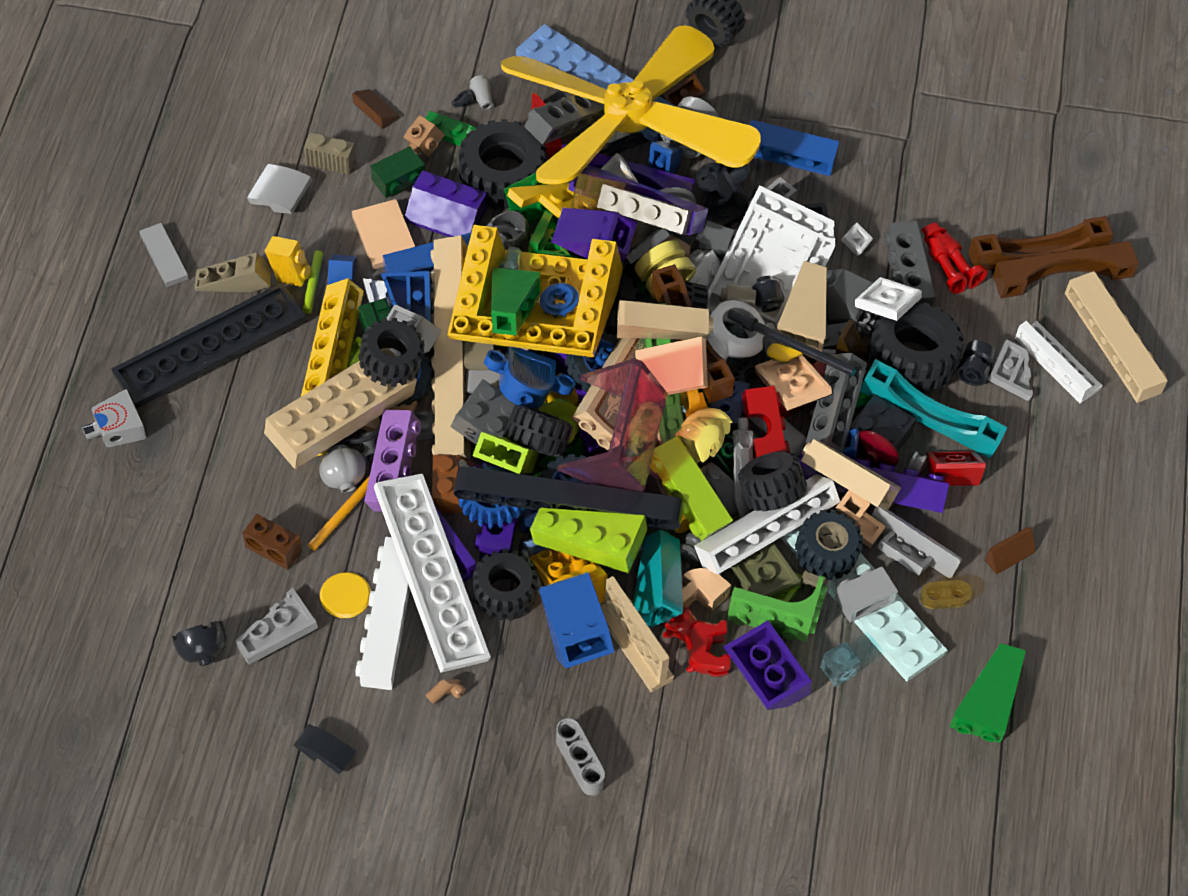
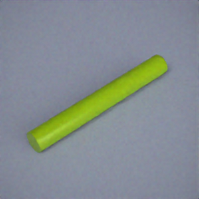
M319 250L314 252L311 265V273L302 310L306 314H311L323 259V252Z

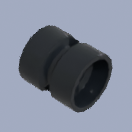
M974 340L967 343L956 372L957 377L971 386L985 384L996 356L995 349L983 341Z

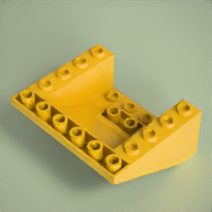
M473 225L448 330L449 339L594 357L620 285L623 266L617 243L615 241L592 239L588 260L504 249L496 227ZM495 267L541 272V294L547 287L553 284H569L578 292V306L575 307L574 313L568 312L565 317L557 315L554 318L552 314L546 315L545 311L541 308L539 297L517 336L492 333V269ZM555 299L556 304L559 302L563 304L564 299H562L561 301Z

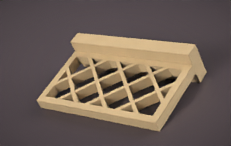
M613 576L606 580L604 604L600 606L609 632L652 693L673 681L674 676L668 668L669 656Z

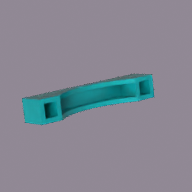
M876 359L860 388V392L870 397H873L874 394L878 395L916 418V421L989 459L998 448L1008 428L987 416L961 412L936 402L913 387L897 370Z

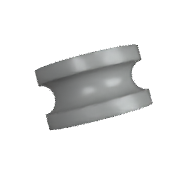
M915 451L908 469L917 470L921 473L928 456H920L919 452Z

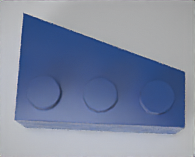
M429 271L381 273L393 306L398 305L424 317L432 323V281Z

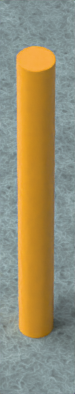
M369 477L308 543L310 549L315 551L366 495Z

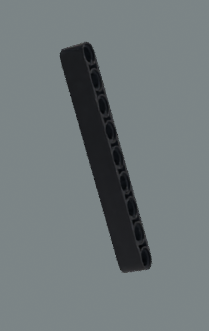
M474 467L458 468L453 492L456 497L464 500L532 510L552 508L645 515L647 526L672 530L678 529L681 526L683 501L673 496Z

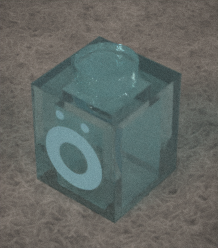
M845 641L824 653L820 667L834 687L857 674L860 660Z

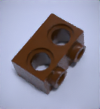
M257 513L242 532L245 548L287 570L302 551L300 536Z

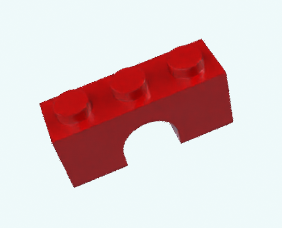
M775 385L745 390L741 394L745 418H761L767 426L765 437L753 439V459L772 452L785 451L790 453L789 443L787 440L784 441L783 431H785L786 426L784 417L780 416L778 407L781 406L780 393L775 391Z

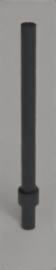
M730 310L728 313V319L741 324L742 328L750 332L756 331L850 376H854L856 373V367L758 322V319L753 316H745L734 310Z

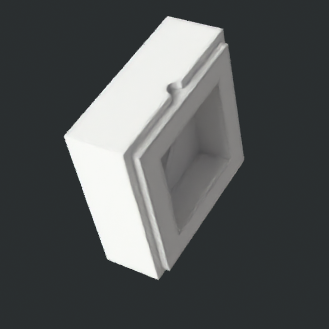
M858 223L854 224L841 239L856 256L860 255L873 240Z

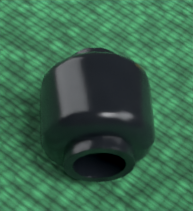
M771 276L757 278V283L751 287V289L756 290L754 306L762 310L763 313L780 309V305L784 302L780 281L771 279Z

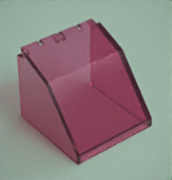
M633 358L581 375L580 380L617 395L622 399L609 451L560 464L557 467L558 471L593 485L643 492L645 489L668 393L644 362Z

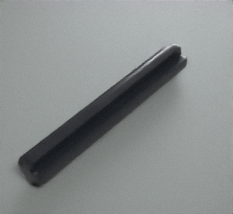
M636 132L605 144L598 153L612 156L650 140L645 138L642 132Z

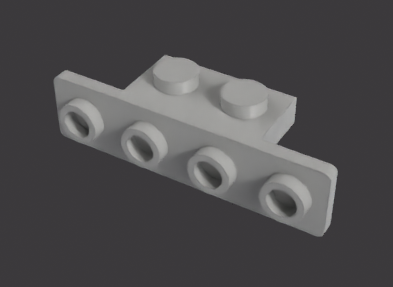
M875 507L871 516L886 526L881 533L885 537L877 547L879 550L917 575H920L931 566L950 579L954 576L962 561L961 557L888 509Z

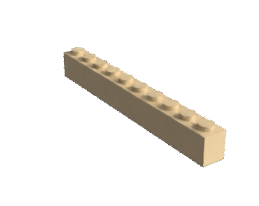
M460 235L434 240V249L431 250V259L434 264V270L431 271V279L434 284V291L431 292V300L434 305L431 321L432 324L442 330L433 344L434 356L431 358L432 367L435 370V378H432V389L435 392V400H432V410L435 414V422L432 423V432L435 436L432 454L459 455L471 461V441L450 427L456 414L470 397V395L465 393L467 371L464 366V348L466 341L453 340L448 337V330L468 250V245Z

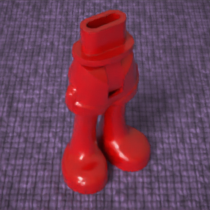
M935 222L922 228L929 254L932 260L940 263L948 277L946 285L951 293L960 294L964 292L966 286L969 289H973L986 278L988 274L987 269L982 265H976L971 268L961 253V244L944 227H940ZM950 260L954 262L960 272H956Z

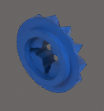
M557 283L547 287L540 296L541 308L545 311L546 315L552 314L554 318L557 315L565 317L568 312L574 313V309L578 306L579 302L577 290L565 283ZM555 299L560 301L564 299V303L559 302L556 304Z

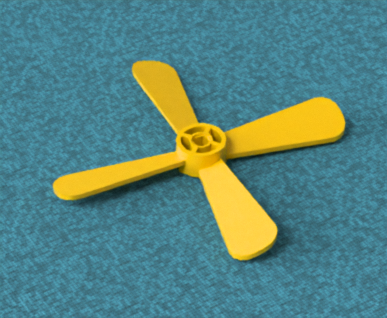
M684 25L674 28L634 81L631 83L610 84L607 90L532 58L513 56L501 61V69L508 74L604 104L603 117L538 168L536 180L540 183L562 184L578 177L616 131L634 133L649 127L728 167L734 168L744 166L754 158L759 150L761 137L758 130L750 125L653 101L710 60L714 55V44L711 39L690 26Z

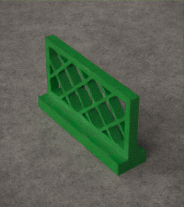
M546 208L529 241L528 253L586 259L582 256H572V254L576 253L551 242L559 219Z

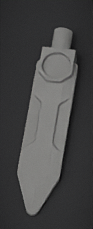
M738 418V430L733 431L734 501L740 518L746 516L751 511V508L746 503L738 480L741 468L753 460V431H748V418Z

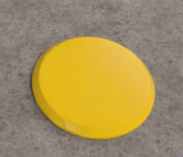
M337 573L328 578L322 585L320 601L323 608L335 617H355L368 607L371 588L368 582L356 573Z

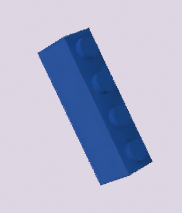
M751 120L750 126L756 128L761 137V144L754 156L755 158L831 176L839 141Z
M472 232L461 235L468 246ZM434 242L383 255L384 272L429 271L431 275V271L434 270V264L431 259V250L434 249Z

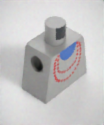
M127 389L94 406L91 410L95 422L82 426L87 440L101 435L106 447L146 439L143 424Z

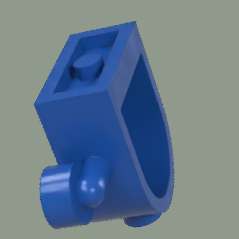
M509 347L505 356L497 350H489L484 359V364L490 371L500 374L499 388L502 394L516 405L539 408L545 403L550 391L560 395H569L576 385L575 380L569 375H555L556 360L521 348Z

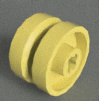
M676 240L666 241L652 248L638 260L634 267L640 280L646 282V289L654 299L656 297L651 289L652 271L675 264L683 280L688 282L696 273V267L690 258L684 257L685 251Z

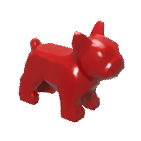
M683 606L682 614L671 618L670 622L665 624L667 630L663 633V638L677 637L685 643L689 664L686 668L688 673L695 671L713 677L728 675L730 656L724 654L721 657H717L710 652L712 644L724 643V634H727L726 620H721L717 624L700 621L694 617L693 612L688 606Z

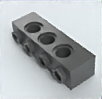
M573 94L567 98L563 97L556 102H549L542 107L533 108L527 116L528 120L524 127L543 145L593 125L603 115L604 104Z
M917 221L889 223L888 231L884 233V244L886 247H889L888 260L889 265H893L894 268L893 281L921 290L922 298L917 304L925 302L933 307L935 293Z
M852 353L830 354L856 367L857 370L854 376H850L827 365L824 379L831 386L832 394L817 399L805 445L808 442L812 443L813 439L843 454L867 366L865 361Z

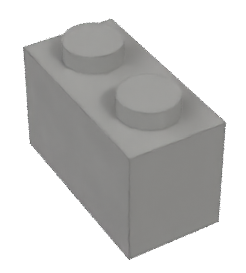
M880 567L875 570L868 569L860 577L853 580L849 578L842 581L837 587L835 600L851 623L893 604L898 590L884 568Z

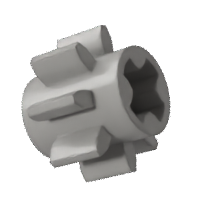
M863 310L858 321H854L860 336H869L870 330L873 329L875 320L871 319L872 312Z

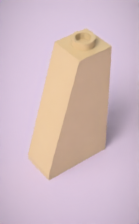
M803 261L777 325V331L823 351L826 337L827 268L816 263Z
M619 301L617 338L688 340L703 337L707 340L709 332H713L714 320L713 317H709V309Z
M813 439L812 443L808 442L802 451V455H804L801 460L802 462L877 507L889 509L901 489L895 483L819 440Z

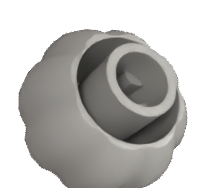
M347 445L334 446L322 458L319 467L320 477L327 486L340 489L341 493L352 492L356 489L355 485L360 483L365 475L366 461L360 452L348 448Z

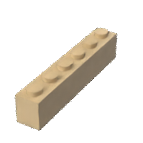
M1094 271L1071 279L1065 295L1135 401L1139 403L1162 394L1168 381L1164 371L1159 369L1152 353L1147 351L1138 333H1135L1129 324L1127 316L1117 306L1115 298L1110 296L1103 280L1099 279Z

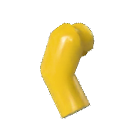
M773 343L767 348V355L780 362H787L803 354L778 343Z

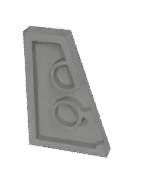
M293 587L286 593L287 596L279 604L275 603L270 608V612L262 620H257L235 641L237 648L248 665L318 628L317 622Z

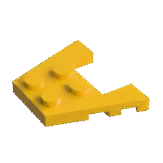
M569 183L509 188L507 195L521 208L540 202L558 219L563 208L605 211V209L597 207L598 203L594 199L568 190Z

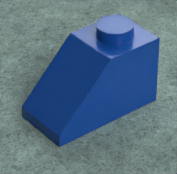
M663 141L652 142L650 145L649 167L674 174L681 164L682 150L675 145Z

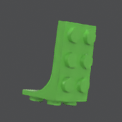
M819 575L813 594L800 602H785L734 587L727 619L737 625H749L752 627H757L768 620L775 631L784 638L807 642L809 633L814 634L824 601L827 585L823 584L825 576Z

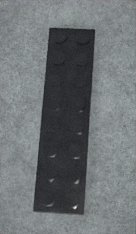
M281 282L113 367L111 371L123 390L127 389L135 409L307 321L306 315Z

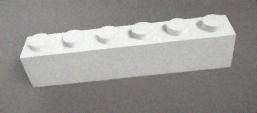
M816 474L806 480L807 490L796 502L773 511L754 510L694 545L702 567L718 575L801 526L806 518H810L811 514L816 512L819 515L820 510H828L838 504L840 499L833 480Z
M385 537L384 546H379L378 561H381L380 568H375L373 583L376 584V590L370 592L369 606H372L371 614H366L365 629L368 632L367 637H362L360 653L364 654L362 661L358 660L356 676L360 677L362 687L392 690L410 587L392 537Z

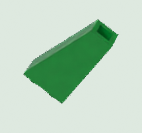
M495 267L492 269V333L517 336L541 296V272Z
M1000 643L956 709L949 726L950 728L955 729L961 734L979 736L987 742L1001 743L1006 732L1026 650Z

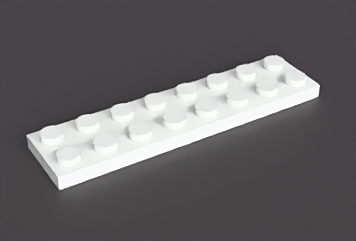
M423 474L377 482L374 485V490L440 672L488 662L491 658Z

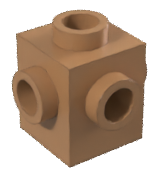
M419 115L412 126L408 128L403 138L410 143L409 146H411L416 154L419 155L422 152L429 157L445 134L433 123Z

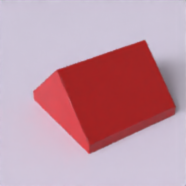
M975 451L926 452L928 456V474L944 476V481H948L949 486H976L980 484L986 463Z

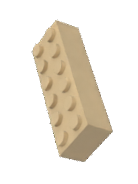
M389 348L381 349L384 354L396 357ZM360 361L267 417L264 434L291 466L297 469L381 416L384 410H390L414 394L417 379L407 380L405 385L397 383V387H391V384L382 386L379 381H376V383L371 381V376L366 377L363 373L364 369L360 368Z

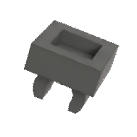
M417 411L415 416L421 423V431L417 435L416 440L435 439L432 432L435 414L427 413V411Z

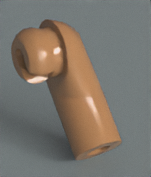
M443 679L425 696L435 704L445 694H453L456 698H460L464 695L466 688L462 685V681L458 679Z

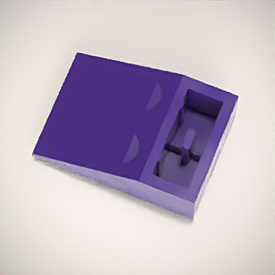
M563 208L551 242L588 259L592 239L615 241L621 262L623 263L628 255L637 222L616 212Z

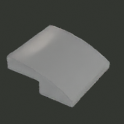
M267 164L247 199L251 204L270 206L273 212L292 214L312 182V178L291 168Z

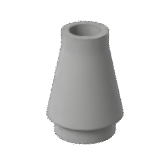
M485 75L473 77L470 80L469 89L482 110L491 109L494 106L491 81Z

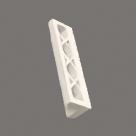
M1025 321L1019 325L1015 339L1079 403H1082L1101 390L1102 385L1038 321L1031 325Z

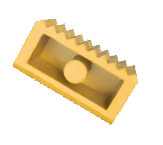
M272 236L265 249L278 283H290V285L294 284L301 287L310 276L311 267L308 265L307 259H305V252L300 247L301 244H299L298 240Z

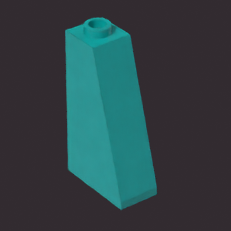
M662 530L644 537L633 599V606L650 628L683 612L680 540Z

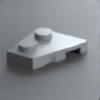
M1006 339L987 378L988 381L1027 401L1033 395V391L1030 390L1029 386L1031 373L1028 367V350Z

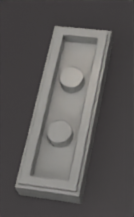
M162 223L140 230V236L166 288L188 280V274Z

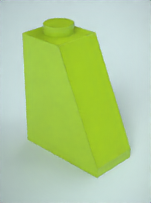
M481 432L473 456L518 474L533 472L540 452L516 444L506 437Z

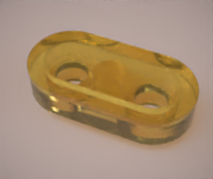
M961 580L929 582L921 590L920 601L929 609L960 608L969 603L972 589L966 582ZM954 594H959L961 598H956ZM929 596H934L936 600L930 599Z

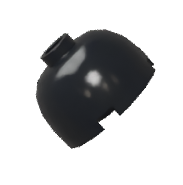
M223 621L210 622L212 626L210 628L201 624L176 633V636H172L178 655L189 663L199 662L200 667L215 663L214 657L220 655L226 647L227 637Z

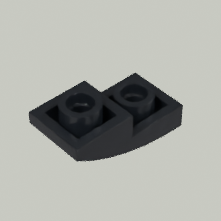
M311 724L306 726L293 744L311 760L315 761L318 758L337 774H340L357 752L340 739Z

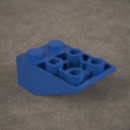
M588 572L539 588L556 657L565 669L614 653L609 628Z

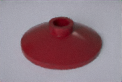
M868 430L859 432L857 448L866 460L877 466H880V463L892 466L898 464L899 454L885 437Z

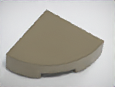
M804 571L801 579L805 587L809 585L815 590L819 576ZM826 578L823 581V584L827 585L824 599L828 594L829 579Z

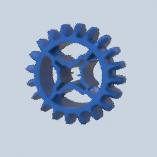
M485 463L482 465V469L515 473L511 470L507 471L503 467L497 468L495 464L492 467H487ZM459 498V506L463 508L464 516L469 515L471 522L478 520L480 527L484 523H488L490 529L495 523L501 528L503 521L511 524L512 517L518 519L520 511L524 510V508L505 505L500 507L498 504Z

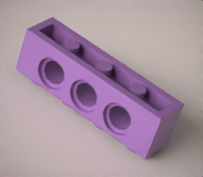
M411 410L383 411L364 500L373 511L382 512L374 490V485L377 482L411 476L412 458L416 455V438L421 431V423Z

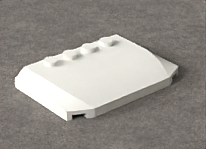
M759 185L744 219L708 289L707 309H709V314L722 303L720 302L721 290L726 288L727 284L752 287L757 283V278L771 276V279L779 280L782 286L784 302L780 305L781 308L767 313H763L762 310L757 309L755 306L754 309L763 319L764 325L777 330V325L803 261L816 263L823 267L826 266L835 247L834 221ZM725 321V322H727V323H729V324H731V325H733V326H735V327H737V328H739V329L745 331L740 325H738V324H736V323H734V322Z

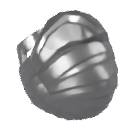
M507 211L492 218L487 224V227H496L498 229L505 250L516 251L525 244L528 238L529 223H527L528 221L520 212Z

